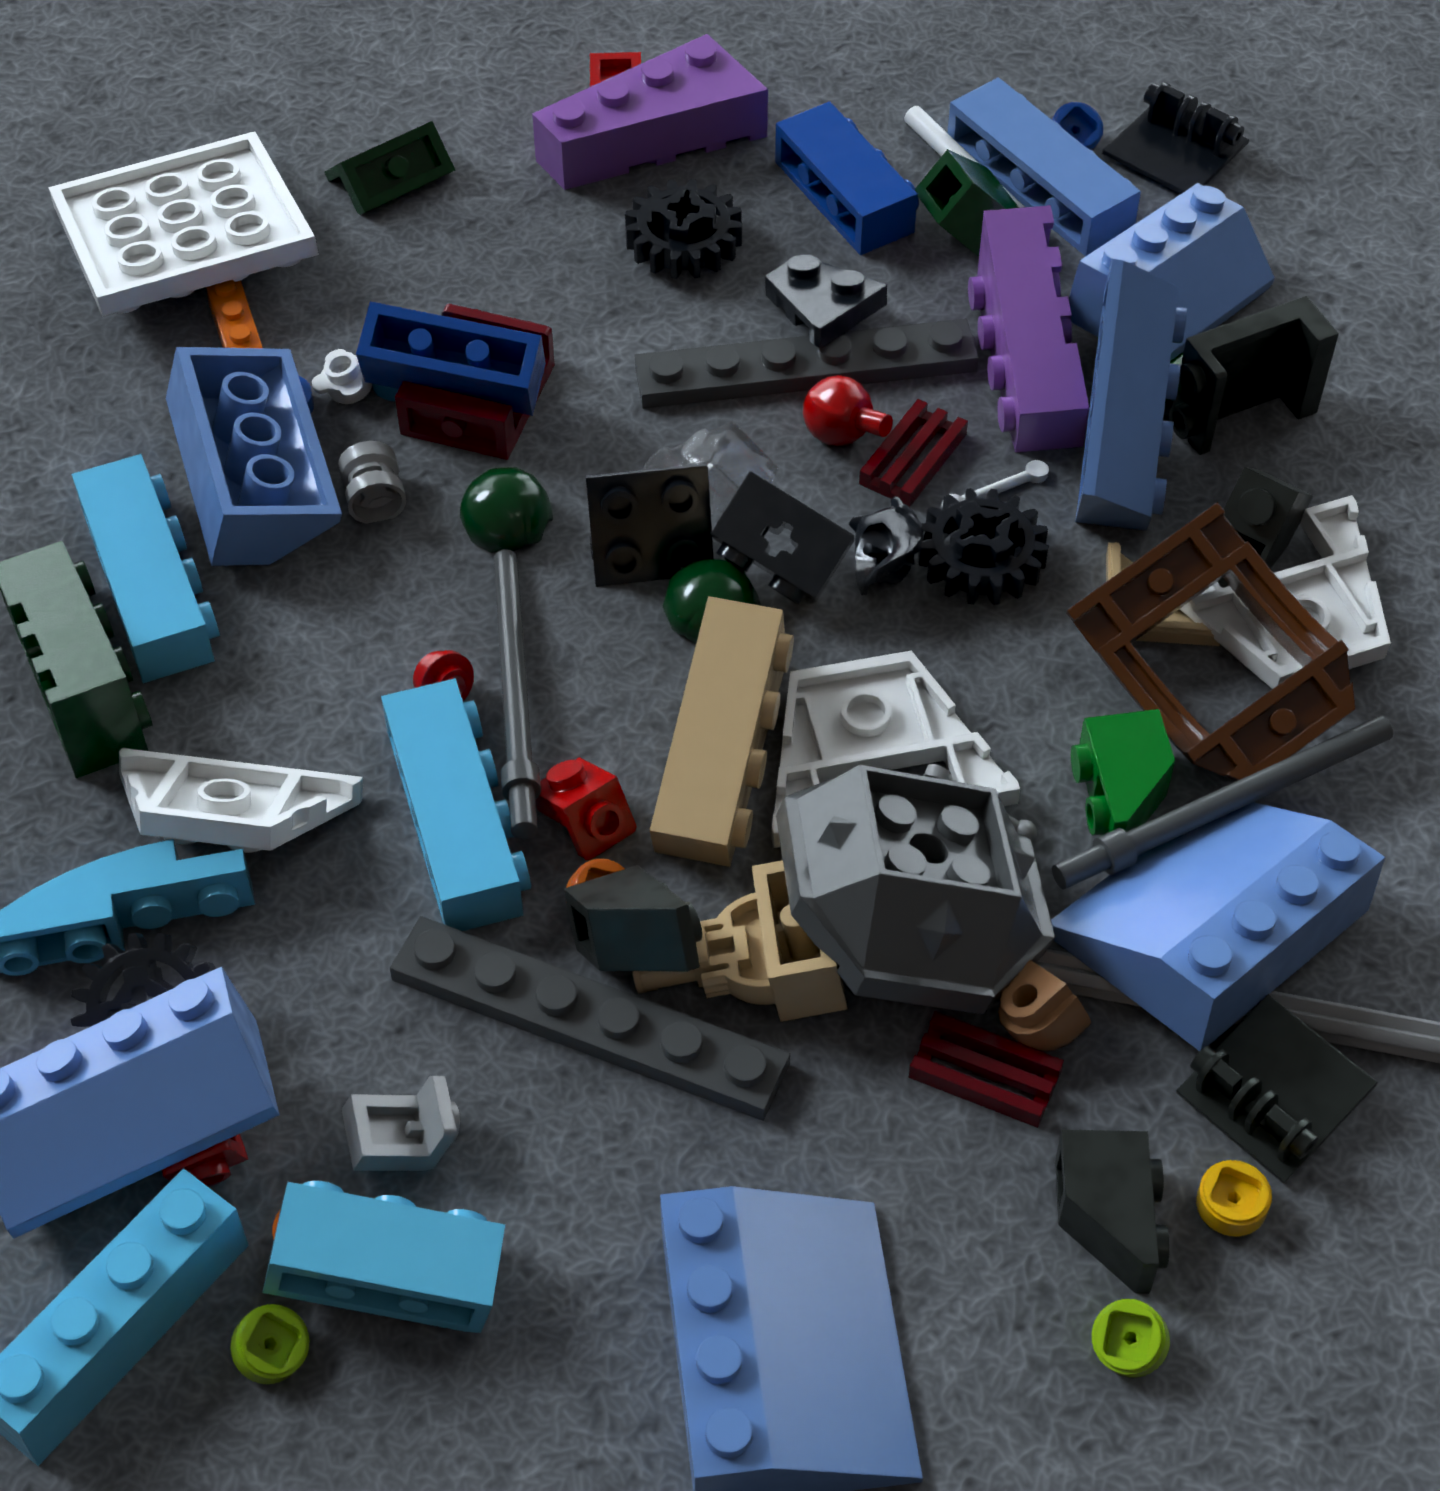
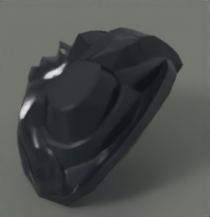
M894 496L890 500V508H884L865 516L853 517L849 522V526L855 532V577L861 595H867L869 585L875 582L900 583L907 576L911 566L915 565L914 555L920 551L925 531L918 520L917 514L908 505L903 504L899 497Z

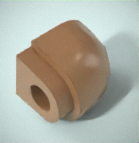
M1032 960L1027 962L1024 968L1002 992L998 1011L1001 1024L1018 1043L1038 1051L1047 1052L1065 1047L1091 1025L1089 1015L1078 997L1072 994L1067 984Z

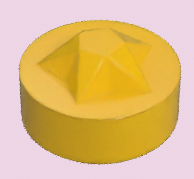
M1237 1160L1221 1161L1211 1166L1204 1173L1196 1195V1206L1202 1220L1214 1231L1235 1237L1245 1236L1259 1229L1266 1219L1272 1202V1191L1266 1177L1254 1166Z

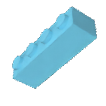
M142 454L73 473L72 478L81 508L142 682L146 683L214 662L209 639L220 636L219 629L209 601L199 604L196 601L195 594L202 593L203 588L193 558L181 560L178 553L187 550L176 515L167 518L164 516L163 510L171 508V503L161 474L149 476Z
M456 678L381 696L387 733L443 924L460 931H466L524 916L521 891L531 889L530 876L523 852L511 853L506 840L514 837L511 833L510 811L505 799L495 802L490 788L499 785L490 749L478 751L475 742L476 738L483 737V732L474 700L463 702Z
M183 1168L0 1353V1434L39 1466L249 1246L237 1209Z

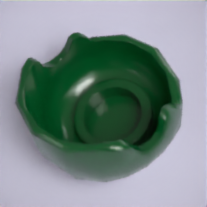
M517 467L489 469L474 479L468 486L460 506V519L471 542L490 553H497L501 550L516 551L525 544L539 543L542 540L548 520H553L550 500L545 489L534 475Z
M721 559L697 561L678 571L669 581L663 603V609L672 630L686 636L687 639L695 644L697 643L708 596L761 606L758 594L746 572L736 564Z

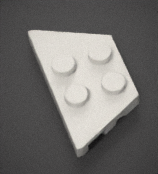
M122 748L119 751L120 778L140 835L162 837L165 841L174 839L177 845L203 842L227 845L232 850L243 849L244 853L260 850L271 851L350 810L362 801L363 777L126 748Z

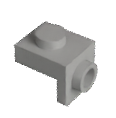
M429 1076L417 1095L351 1094L341 1109L353 1171H426L434 1169L449 1146L457 1139L460 1128L459 1109L456 1103L450 1100L445 1076Z

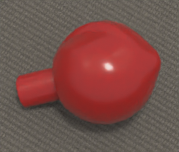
M836 375L822 379L809 390L803 403V418L808 431L817 440L827 445L845 446L857 441L866 432L886 437L892 429V416L873 410L869 393L861 383L850 377Z

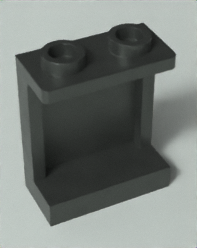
M1307 296L1186 338L1180 366L1177 396L1169 413L1170 421L1174 422L1173 430L1175 434L1181 439H1187L1197 453L1202 455L1210 452L1216 423L1221 418L1279 397L1298 420L1317 413L1339 333Z

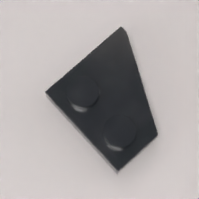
M799 254L791 257L786 263L765 275L766 296L776 307L786 311V317L795 326L805 323L810 328V342L819 348L824 347L887 305L886 284L866 278L861 272L843 270L820 262L817 257L812 255Z

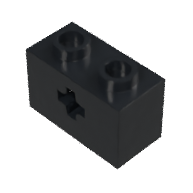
M749 471L711 532L713 539L721 544L716 552L720 557L736 564L745 572H748L752 564L758 566L773 576L768 586L796 604H799L804 596L814 602L818 600L854 542V535L752 471ZM784 528L791 530L790 540L791 544L795 547L794 552L790 554L787 551L781 550L776 557L770 556L768 554L770 545L767 539L764 538L767 532L770 531L773 534L779 535Z

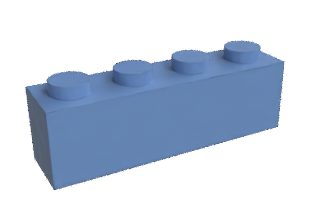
M999 77L950 102L947 133L979 164L987 167L999 183L1025 207L1051 205L1054 219L1052 229L1084 256L1089 255L1136 223L1141 191L1131 181L1121 176L1092 150L1086 148L1057 122L1051 120L1022 94L1016 92Z

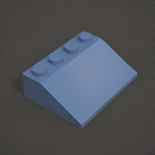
M1253 802L1138 855L1135 865L1107 876L1051 919L1055 935L1053 940L1194 1048L1201 1051L1369 910L1385 857L1332 820Z
M736 1186L660 1194L662 1239L693 1491H855L922 1482L921 1465L874 1202Z

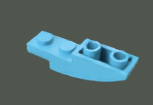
M174 839L135 847L97 859L32 889L0 910V973L20 976L33 972L38 966L70 960L76 963H92L104 957L102 946L107 943L115 944L125 951L123 928L137 926L143 929H155L168 924L172 919L200 914L210 917H221L233 913L239 907L255 905L252 881L243 849L180 860Z

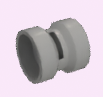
M370 440L348 447L341 454L338 466L342 484L346 487L345 497L349 514L355 520L366 524L397 517L404 510L406 495L403 483L398 477L399 468L394 450L383 442Z

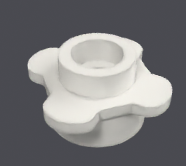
M344 349L330 352L325 357L326 362L321 374L315 376L312 380V386L316 393H328L334 401L342 404H352L360 401L370 392L372 387L371 383L364 381L356 355L346 352Z

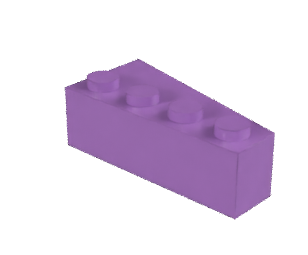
M705 34L532 113L536 162L566 190L629 173V167L646 162L655 163L656 166L676 161L677 154L703 148L707 153L726 148V142L746 136L749 141L767 137L768 89L708 34Z
M1051 205L984 211L977 276L969 277L968 280L970 308L972 311L980 310L981 316L978 318L979 345L981 350L990 349L991 352L987 364L989 386L991 390H1000L1001 397L998 399L999 427L1001 432L1010 431L1015 452L1083 447L1089 415V403L1077 343H1071L1072 314L1068 296L1061 297L1059 272L1062 270V261L1059 246L1049 247L1050 232L1054 225Z

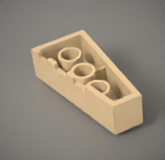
M708 596L650 827L654 852L730 867L735 847L746 848L753 819V810L746 808L752 788L759 789L762 784L767 759V751L763 750L768 729L774 730L780 706L779 688L784 672L787 673L793 651L794 635L785 634L782 609Z

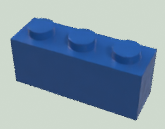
M830 101L776 123V164L860 256L915 233L916 210L919 207V198L914 185L909 180L903 179L888 163L883 152L874 148L858 131L855 123L850 118H845Z
M371 301L356 351V357L366 383L399 389L402 382L407 381L510 405L513 407V412L531 416L534 413L546 365L541 335Z

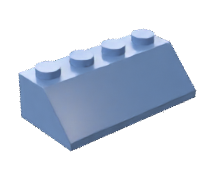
M1197 183L1079 261L1069 296L1072 314L1071 323L1098 337L1103 296L1111 260H1125L1179 286L1177 307L1187 308V318L1183 342H1172L1171 361L1184 351L1186 338L1218 327L1263 294L1273 284L1274 275L1244 207L1226 198L1225 194L1219 189L1211 186H1202Z
M1111 260L1103 296L1075 522L1147 530L1151 515H1162L1167 479L1156 478L1158 457H1169L1174 422L1163 421L1165 399L1176 400L1180 364L1170 363L1172 342H1183L1187 308L1177 307L1179 286L1125 260Z
M176 347L166 402L211 566L270 565L338 524L342 516L341 508L291 350Z
M222 966L197 978L186 980L165 993L130 1009L121 1010L100 1023L65 1039L54 1041L45 1048L0 1068V1216L6 1230L13 1238L280 1115L257 1021Z

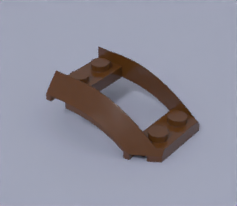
M1217 502L1066 611V614L1143 711L1160 710L1169 740L1192 764L1238 781L1295 755L1355 710L1353 682L1350 684L1348 647L1342 640L1338 641L1299 603L1268 567L1249 541L1245 543L1224 516L1225 511ZM1224 578L1251 613L1302 668L1209 734L1163 684L1132 643Z

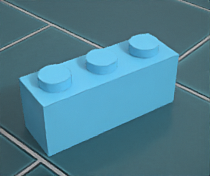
M287 1181L262 1293L453 1330L481 1333L493 1305L505 1224L487 1221L482 1214L471 1210L455 1209L445 1213L419 1208L412 1201L395 1195H382L374 1199L344 1193L339 1186L325 1181H308L303 1184Z

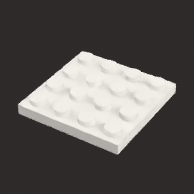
M255 131L48 187L54 208L102 317L113 313H129L138 309L141 305L169 297H185L197 289L229 280L237 282L253 273L274 267H290L299 263L302 259L319 255L316 239Z

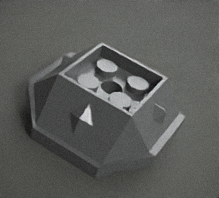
M857 765L834 779L826 780L784 797L776 814L791 915L812 942L840 966L837 973L854 995L984 1014L1001 998L1002 992L1019 974L1027 962L1032 960L1036 963L1046 953L1055 938L1031 839L1015 831L996 789Z

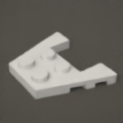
M1352 495L1304 510L1300 525L1322 559L1274 573L1299 603L1338 641L1342 640L1349 649L1347 652L1349 669L1384 659L1391 644L1376 581H1371L1366 562L1369 551L1365 535H1360L1357 524L1359 510L1357 502ZM1216 582L1180 608L1195 623H1203L1207 626L1218 643L1272 689L1302 668L1265 629L1230 586L1222 588Z
M912 650L790 671L776 802L772 821V844L774 848L781 847L776 814L784 797L826 780L834 779L857 765L894 770L944 761L947 769L952 774L951 778L961 783L996 789L1004 806L1018 804L1020 787L1011 772L1003 773L990 757L991 748L978 732L971 733L956 715L955 703Z

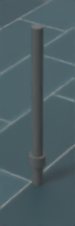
M501 550L494 555V572L507 763L501 769L502 794L509 801L512 835L519 839H528L536 835L538 830L535 799L541 793L540 769L532 761L518 557L514 551Z
M1378 716L1127 832L1117 828L1094 839L1092 848L1053 865V877L1057 885L1064 890L1104 871L1109 875L1135 865L1137 863V856L1390 740L1393 737L1392 726L1384 716Z

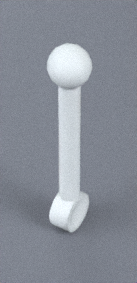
M1040 460L1030 461L1027 463L1025 471L977 489L975 493L978 498H986L991 489H997L999 494L1029 481L1032 483L1044 482L1048 477L1049 467ZM949 494L959 502L965 500V494L962 496Z

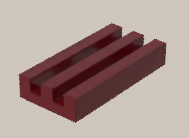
M917 399L862 467L859 475V485L890 499L894 496L899 497L903 504L910 507L967 435L968 421L957 417L954 422L948 421L947 411L937 408L934 413L928 412V403ZM921 424L924 425L916 434V436L912 439V441L908 444V446L904 449V451L900 454V456L896 459V461L892 464V466L888 469V471L884 474V476L882 478H879L881 473L885 470V468L889 465V463L893 460V458L897 455V453L901 450V448L905 445V443L909 440V438L913 435L917 428ZM936 433L944 434L902 488L896 486Z
M935 1011L930 1021L929 1030L921 1040L917 1056L914 1055L910 1064L908 1078L1038 1128L1061 1075L1064 1060ZM933 1056L968 1069L978 1076L994 1082L999 1081L1033 1094L1035 1098L1030 1100L934 1063L931 1060Z

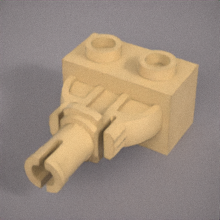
M783 860L752 866L755 893L735 900L717 918L700 921L702 940L696 942L700 968L688 972L632 971L638 994L658 990V988L698 981L699 987L704 988L707 998L731 994L747 1003L758 1005L776 1004L781 1022L847 1010L843 979L837 973L840 966L812 942L791 915Z

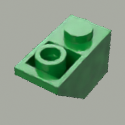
M1159 709L1084 718L1080 742L1078 745H1072L1070 757L1076 783L1086 782L1090 797L1086 798L1085 812L1091 835L1102 836L1117 828L1127 832L1146 823L1167 796L1175 757Z

